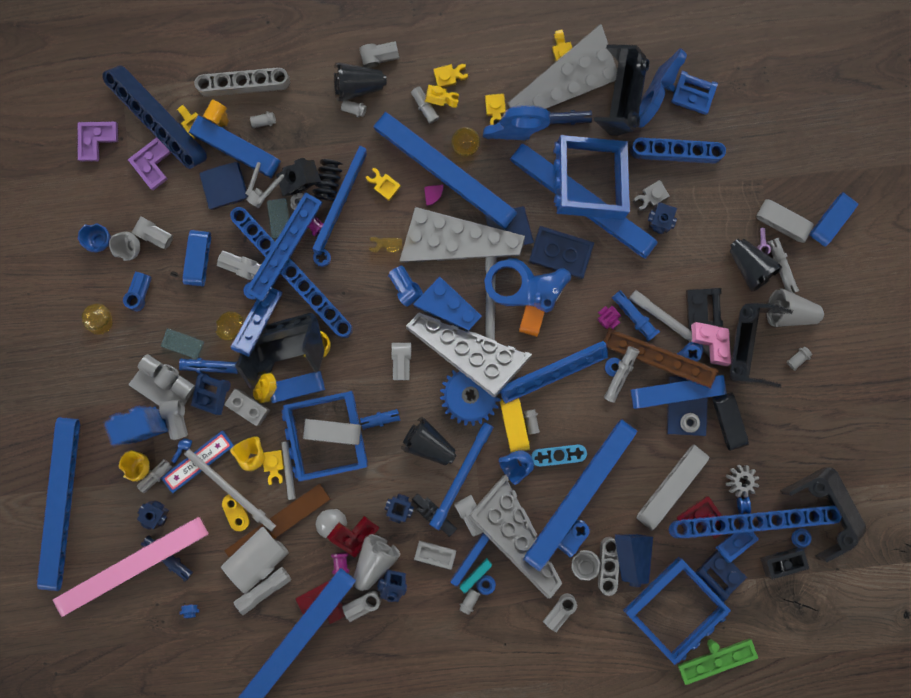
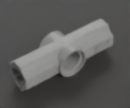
M225 251L221 252L217 260L218 267L234 272L236 275L248 280L254 278L261 266L252 259L243 256L241 258Z

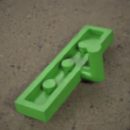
M750 638L719 649V645L714 640L709 639L707 645L710 653L678 664V668L684 684L687 685L756 660L758 656Z

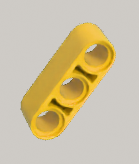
M517 398L506 404L501 399L500 406L510 452L518 450L529 451L530 446L520 399Z

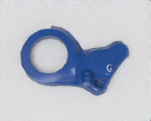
M681 48L659 67L649 88L641 99L639 111L640 128L644 127L660 108L665 96V89L674 92L676 87L673 84L677 73L687 57V54Z
M535 106L509 108L505 111L499 123L484 128L482 137L486 139L529 140L530 135L549 126L550 114L546 109Z
M508 257V260L499 261L491 266L484 280L485 290L489 297L500 305L533 306L543 312H549L553 310L562 290L571 280L570 271L560 268L553 273L534 276L524 262L517 258ZM503 268L515 269L522 278L521 288L512 296H501L493 289V277Z

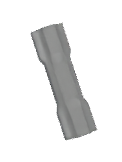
M283 567L279 568L255 588L235 600V607L242 615L246 614L270 594L290 582V575Z

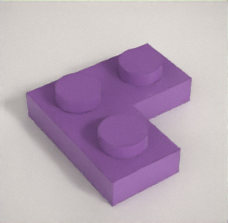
M78 122V160L80 162L99 161L100 142H118L117 122Z
M156 137L130 157L128 161L149 188L154 190L167 180V177L156 164L171 152Z

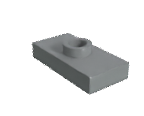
M419 540L414 560L452 570L456 550Z

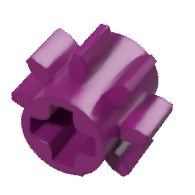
M605 306L598 312L600 317L597 320L605 329L609 327L614 329L620 324L618 319L621 315L613 306L610 308Z

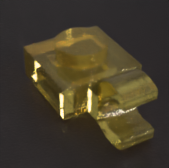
M370 238L371 242H377L375 248H369L371 252H378L381 248H387L389 252H398V249H403L402 238Z

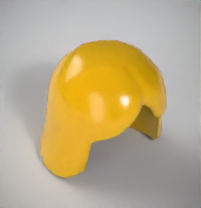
M257 436L247 438L230 449L239 466L245 471L256 470L264 462V452L260 438ZM250 454H256V455H257V456H254V457H252V458H249Z

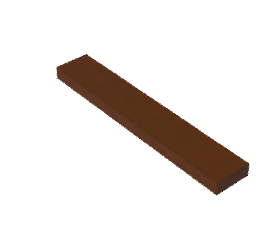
M610 328L604 339L607 349L625 355L628 346H632L640 351L636 360L710 389L718 373L717 369Z
M321 483L269 519L276 525L272 531L261 524L224 550L230 558L261 527H264L272 538L275 539L331 499Z

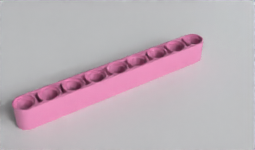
M198 517L52 601L60 616L63 617L209 533L201 518Z

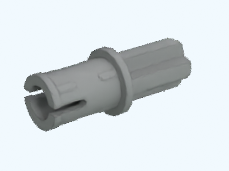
M414 88L411 94L419 105L418 109L422 110L429 124L434 123L439 119V116L431 103L425 102L426 95L422 88Z
M163 459L152 471L149 470V474L137 485L138 489L146 493L157 481L160 482L161 477L173 467L167 460Z

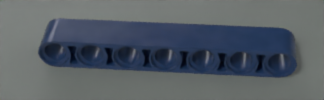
M119 65L103 72L104 83L186 168L191 169L206 161L207 154L205 150L125 67Z

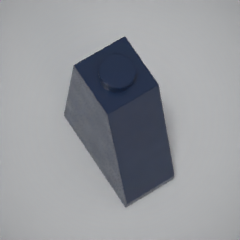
M615 534L622 581L630 582L629 586L641 587V584H648L653 537L640 534Z

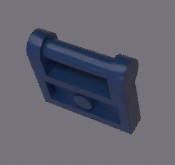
M203 372L199 373L191 406L215 415H222L226 392L231 387L230 382L209 377L208 374ZM209 384L217 387V392L205 389V385Z
M718 550L695 571L718 594L722 602L728 599L730 594L747 578L732 561L727 563ZM709 568L727 585L725 589L707 573Z

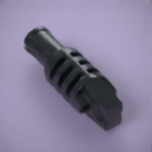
M417 493L411 500L418 506L416 510L428 522H431L439 507L428 497L423 499ZM445 519L440 529L450 537L457 530V527Z

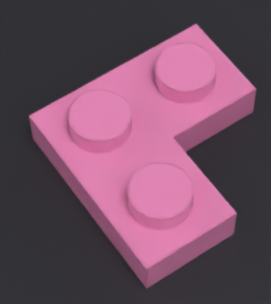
M698 322L691 325L692 342L709 346L710 363L722 366L730 365L729 329Z

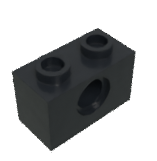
M297 159L294 161L295 164L283 167V171L276 174L277 179L280 175H284V178L279 183L283 196L297 195L321 182L314 160Z
M798 547L760 558L765 576L772 580L810 569L805 551Z

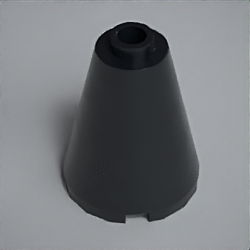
M337 62L334 65V68H338V73H334L335 95L339 94L340 96L337 98V101H345L383 90V86L387 84L386 74H383L381 70Z
M737 239L730 245L731 249L729 252L752 292L769 282V279L773 275L778 274L782 269L778 262L745 239Z
M421 416L417 420L420 423L417 426L413 424L403 440L405 446H401V449L407 453L445 466L448 463L452 464L456 458L455 448Z

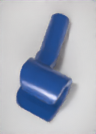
M184 438L179 441L177 452L171 460L173 463H176L183 449H190L192 440Z

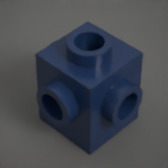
M659 202L655 206L654 211H650L647 220L650 221L649 227L659 234H664V232L667 233L670 229H674L677 218H675L677 208Z
M398 494V496H393L392 500L388 499L385 510L388 511L386 516L390 517L389 520L401 523V521L405 522L407 517L411 518L414 507L411 506L412 501L408 500V496ZM398 504L403 505L402 511L396 509Z
M156 500L146 504L143 503L138 510L139 517L137 520L142 522L140 525L148 530L156 529L164 525L168 518L166 515L169 510L164 508L165 505Z
M387 570L384 577L380 578L378 582L379 598L389 602H398L401 596L406 593V573Z

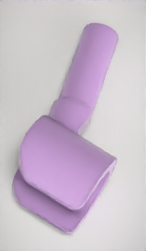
M760 228L761 240L757 248L761 250L765 246L766 254H769L771 248L766 244L765 228Z

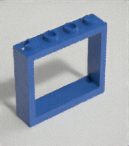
M561 135L558 141L555 142L553 153L556 154L553 169L556 171L554 189H556L557 195H555L554 203L557 206V214L625 219L630 212L627 141ZM567 148L614 153L616 205L567 201Z
M353 391L283 405L282 419L287 422L288 428L285 429L287 440L291 442L289 454L290 458L294 459L293 473L295 478H298V481L368 467L362 432H360L359 445H355L358 463L306 474L293 414L295 409L345 399L350 424L360 425Z
M677 557L623 609L674 665L682 659L685 660L686 654L691 649H696L701 643L700 640L705 635L709 636L715 630L714 627L719 622L725 621V617L731 611L680 557ZM683 570L718 608L677 648L670 652L636 614Z

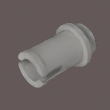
M345 100L342 102L341 111L355 114L359 118L360 116L364 117L367 107L362 102L358 104Z
M269 111L266 114L250 117L253 129L266 125L271 127L276 123L274 113Z
M799 348V352L787 361V364L793 370H796L806 360L811 359L812 353L808 348Z
M535 409L524 411L523 418L526 420L528 434L540 432L536 417L538 413L535 412Z
M470 588L463 603H460V610L470 615L474 611L473 607L481 594Z

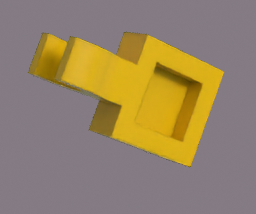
M563 30L555 31L554 34L557 46L552 47L555 62L572 48L571 42L565 43Z
M182 105L177 110L185 119L181 125L189 133L198 114L194 113L191 115L185 106Z

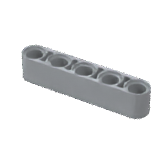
M268 68L202 74L196 77L194 84L201 95L209 97L283 90L290 85V78L283 68ZM278 76H285L282 82L276 81ZM259 78H266V81L264 83H257ZM247 79L246 84L242 86L239 85V81ZM222 81H228V84L225 87H220V83ZM203 83H209L206 89H201Z
M692 445L640 510L636 519L651 531L654 530L710 457L696 445Z

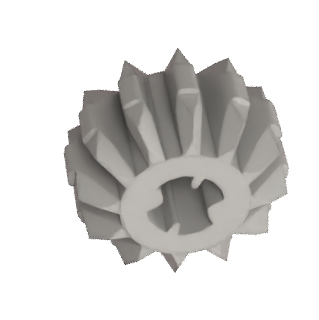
M737 465L736 470L731 468L730 472L732 475H726V478L731 479L729 482H726V486H732L729 492H736L737 497L741 495L748 497V492L754 494L753 487H759V484L755 483L756 480H759V476H753L756 471L754 469L749 470L748 465H745L743 468L741 465ZM743 478L746 480L745 484L739 482V479Z

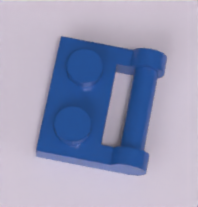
M681 71L671 103L707 115L718 83L714 81L708 82L688 75L685 71ZM684 82L707 89L708 93L685 86Z

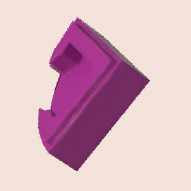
M443 185L424 187L426 206H431L440 199L443 193Z

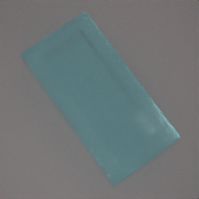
M286 198L267 201L272 239L279 237L289 220Z
M167 328L161 347L198 359L204 341Z

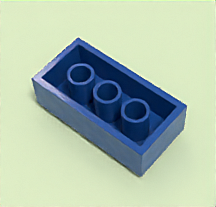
M135 407L129 410V414L119 413L111 416L110 421L104 422L112 446L135 444L168 432L166 420L162 419L157 407Z

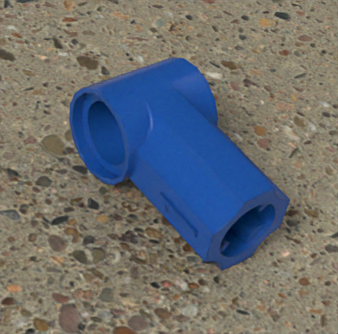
M399 266L389 272L388 276L398 290L397 296L403 305L408 307L422 296V289L411 280L403 266Z
M140 272L134 273L128 293L123 297V304L133 311H140L144 308V299L152 277ZM134 297H137V299H138L137 304L134 305V306H131V304H130L131 300H132Z

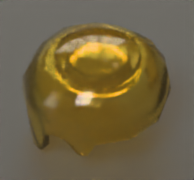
M462 127L453 134L451 145L458 155L469 156L474 154L479 148L480 137L472 128Z
M95 303L89 305L82 312L83 325L92 334L101 335L106 333L113 324L111 312L103 304Z
M228 311L223 313L216 321V334L223 340H235L245 322L244 318L237 312Z

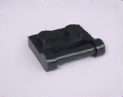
M722 288L686 290L688 328H691V325L695 322L723 327L720 306ZM707 295H712L714 321H708Z

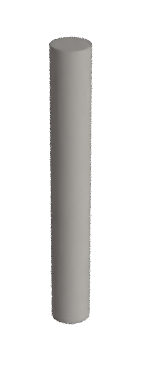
M289 441L281 442L288 500L296 499L292 463L289 454Z

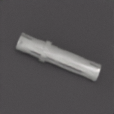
M779 237L768 241L767 243L774 257L772 259L782 266L779 273L785 289L792 293L798 292L799 289L786 259L788 257L787 253H784Z
M628 346L622 361L618 363V370L604 395L606 400L615 403L629 372L634 368V361L640 352L638 349Z

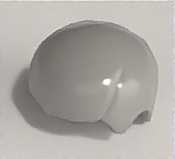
M124 231L111 236L109 248L114 257H121L123 261H128L138 256L140 241L133 233Z
M338 509L322 511L316 519L317 532L324 538H327L339 522L347 527V519Z
M583 550L573 557L571 569L580 580L590 581L599 574L601 562L592 551Z

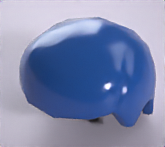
M98 223L94 225L85 224L78 232L80 245L87 251L100 252L109 245L111 235L107 228Z

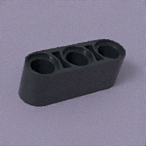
M730 392L713 397V405L728 450L731 451L748 446V437L734 394Z

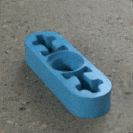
M578 444L534 450L531 457L536 466L567 464L585 460L587 450L584 446ZM570 448L569 452H575L576 448H579L580 451H583V454L580 455L579 459L573 455L570 456L571 460H567L568 453L566 449ZM556 450L564 452L563 460L556 461L553 454ZM547 451H550L552 462L548 463L549 459L547 458L542 459V463H539L534 458L538 456V452H541V455H548Z

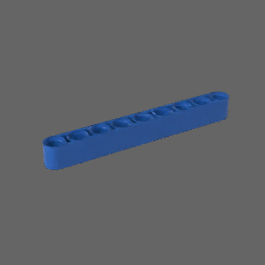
M384 112L373 126L380 135L502 228L506 229L517 215V212L511 206L387 112Z
M521 144L510 158L511 162L557 195L556 189H554V179L556 177V171L553 169L554 165L525 144ZM567 175V201L606 204ZM586 216L645 259L658 244L652 236L626 217L625 219Z
M234 208L230 214L231 220L266 257L275 241L244 208ZM244 213L245 218L242 221H237V215ZM252 227L258 228V232L255 235L249 234V230ZM267 240L270 241V247L265 250L262 249V243ZM289 258L280 274L339 337H349L353 331L352 325ZM295 268L296 275L292 278L288 277V270ZM308 282L309 289L305 292L301 291V284ZM316 296L322 297V303L319 306L313 304V299ZM329 310L335 311V317L332 320L326 318V313ZM342 324L348 325V331L345 334H340L338 330Z
M58 417L55 423L37 588L40 590L59 591L63 582L80 431L79 419Z
M622 419L617 423L523 558L525 562L538 571L545 566L636 435V429Z
M836 506L688 519L672 522L669 526V533L674 538H689L835 524L841 521L842 516ZM828 511L832 513L831 520L827 516ZM810 512L814 516L813 521L809 519ZM791 514L795 516L794 523L790 520ZM772 516H775L777 519L776 525H773L771 521ZM754 517L758 520L757 527L753 525ZM735 519H737L740 523L738 529L734 527ZM716 521H719L721 524L719 531L715 528ZM698 522L702 525V531L700 533L696 530V524ZM679 524L683 527V533L681 535L677 532V526Z
M342 568L337 571L238 698L265 697L356 581L355 578Z

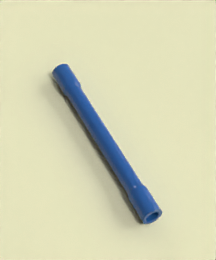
M484 422L480 428L474 444L429 524L433 528L440 530L476 458L494 429L493 426Z

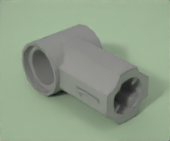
M396 41L381 45L366 44L359 48L363 67L373 68L382 62L399 59Z
M141 216L132 231L134 235L145 241L148 240L165 250L170 246L173 238L172 234L160 229L156 224Z
M392 343L393 380H410L411 343Z
M174 400L160 403L159 412L162 419L166 420L170 439L176 440L186 437L188 432L183 417L185 414L183 401Z
M472 495L454 503L472 536L474 537L482 533V530L468 517L477 506Z
M371 590L367 594L344 605L342 608L349 622L370 611H375L382 602V599L379 598L380 593L376 590ZM368 597H375L377 604H369Z
M568 593L560 596L557 604L543 620L552 631L557 632L567 618L576 611L577 603L574 596ZM565 600H571L573 602V605L570 608H565L562 606Z

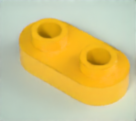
M272 373L261 375L253 390V397L259 403L269 402L276 391V380Z
M230 495L225 496L222 501V507L231 528L235 531L245 530L250 524L247 510ZM230 500L234 501V507L229 506ZM237 518H240L242 520L241 525H238L236 523Z

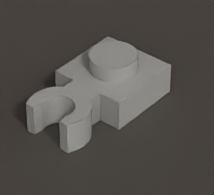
M659 180L643 190L644 196L638 195L633 201L641 200L643 202V206L638 208L641 211L647 207L649 202L653 207L667 199L669 194Z

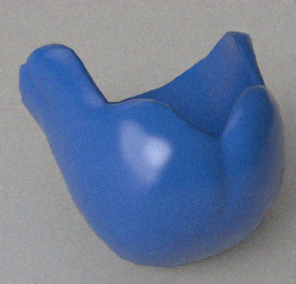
M518 450L499 458L502 471L514 485L519 484L534 469L532 457L523 450Z

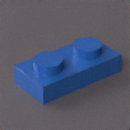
M753 531L733 533L716 546V549L726 562L730 563L759 539Z

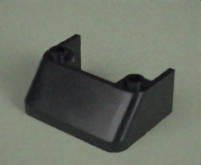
M637 45L606 46V49L619 63L610 116L594 117V121L611 136L633 132L640 125L639 111L646 71H648L650 63L649 59L646 58V55Z
M747 303L741 308L738 315L729 377L733 382L740 384L781 388L779 383L749 378L759 313L792 314L793 310L775 304Z
M307 313L265 326L250 356L248 357L240 353L235 365L250 389L254 388L258 375L267 374L272 371L275 362L303 354L314 371L319 372L325 350L317 318L313 313Z
M824 467L780 490L782 494L792 496L808 487L813 496H827L831 506L838 508L842 516L840 522L844 530L838 534L837 544L815 555L817 559L826 563L855 548L866 533V525L838 472L830 467Z

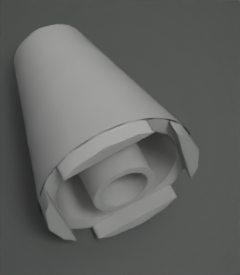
M785 289L775 290L768 301V304H775L793 310L792 314L767 313V320L771 326L818 324L824 318V311L820 305Z
M370 534L364 539L353 578L356 581L354 586L361 591L369 590L400 556L399 550L394 545L390 547L386 544V539L377 535Z

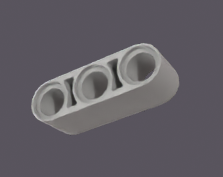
M768 199L764 201L756 215V218L761 222L802 243H805L814 226L809 220Z
M305 419L303 439L359 445L361 425Z
M605 537L600 543L599 560L601 568L598 574V587L603 594L610 596L615 594L618 588L619 561L615 539ZM611 541L614 542V549L606 551V544ZM612 561L613 568L609 571L605 570V563ZM606 581L612 582V587L609 590L603 589V584Z

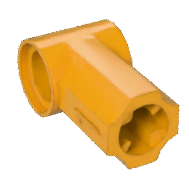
M211 100L203 114V118L220 127L227 126L229 122L226 113L227 108L221 103Z

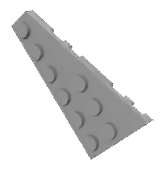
M599 24L544 73L539 75L530 85L508 102L509 108L535 106L546 109L615 81L617 68L612 54L606 49L608 42L602 24Z
M415 207L399 262L520 256L525 236Z
M505 474L468 517L547 598H551L562 585V582L552 562H549V560L540 571L523 560L525 554L537 539V533L524 508H521L516 498L517 494L515 490H512L508 482L509 479Z

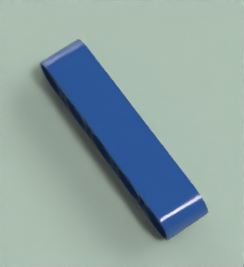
M199 115L189 130V133L253 169L260 162L259 172L267 177L273 178L281 163L279 159Z
M638 138L631 145L630 154L637 159L717 163L725 156L726 147L719 142ZM635 145H642L644 152H638ZM654 147H662L663 153H657ZM679 147L682 154H676L673 148ZM698 148L701 154L699 156L695 155L692 149ZM712 149H716L719 152V157L712 154Z
M724 375L716 376L711 389L689 380L631 390L634 409L727 394Z

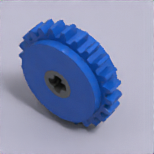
M452 370L453 376H446L449 380L448 383H442L446 388L440 389V392L444 393V396L440 397V399L445 400L442 407L447 406L448 408L445 413L451 412V419L457 417V423L464 420V425L466 426L468 421H471L472 426H475V421L477 420L482 424V418L488 421L489 417L487 415L489 413L491 415L495 414L492 409H498L495 402L501 401V399L491 396L460 370L458 373ZM473 390V394L476 396L475 399L467 400L465 392Z

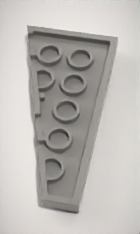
M418 313L406 325L408 331L494 398L532 357L531 353L515 350L514 347L501 345L495 340L471 331L460 330L457 326L441 323L440 320Z

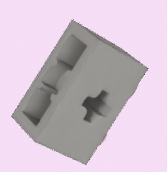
M234 389L224 404L255 426H260L270 412L269 408L240 389Z

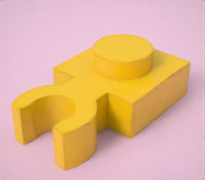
M451 64L433 69L437 86L444 88L456 85V79H468V74H460L461 70L466 69V65L460 64L456 69H453Z
M428 85L425 102L444 106V103L456 108L459 94L454 92L447 93V89L440 86Z
M504 94L485 95L487 116L492 115L490 125H494V121H500L502 118L501 114H504L506 111Z
M373 168L372 171L376 174V177L371 179L369 176H366L367 181L371 184L376 183L377 185L374 187V190L390 201L401 185L387 174L381 177L379 171Z
M282 450L264 452V472L270 471L268 484H273L272 479L274 476L278 477L279 484L283 483V476L279 473V470L284 469Z

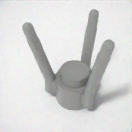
M260 162L257 163L249 188L245 192L248 195L246 200L257 208L261 206L265 198L284 178L283 174L280 175L265 192L258 188L253 190L261 165Z

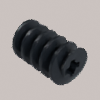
M321 159L320 164L322 166L318 167V171L322 173L319 174L321 182L315 185L317 188L313 189L312 192L319 199L334 202L335 199L331 195L337 194V192L333 190V187H339L334 181L341 179L336 173L343 171L338 168V165L344 164L331 159Z

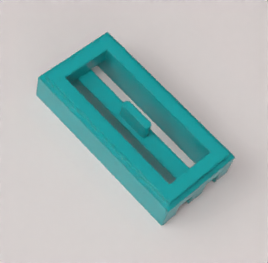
M486 558L459 585L460 589L466 593L492 567V563Z

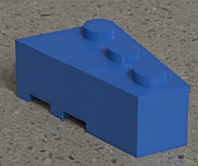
M441 277L413 304L414 307L466 331H469L482 317Z

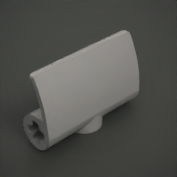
M146 354L138 364L139 371L129 383V386L159 406L162 402L182 400L185 405L195 389V385L180 376L177 369L170 365L162 364L149 354Z
M261 527L221 568L230 580L246 594L260 580L267 577L289 552L281 542L275 541L267 530Z

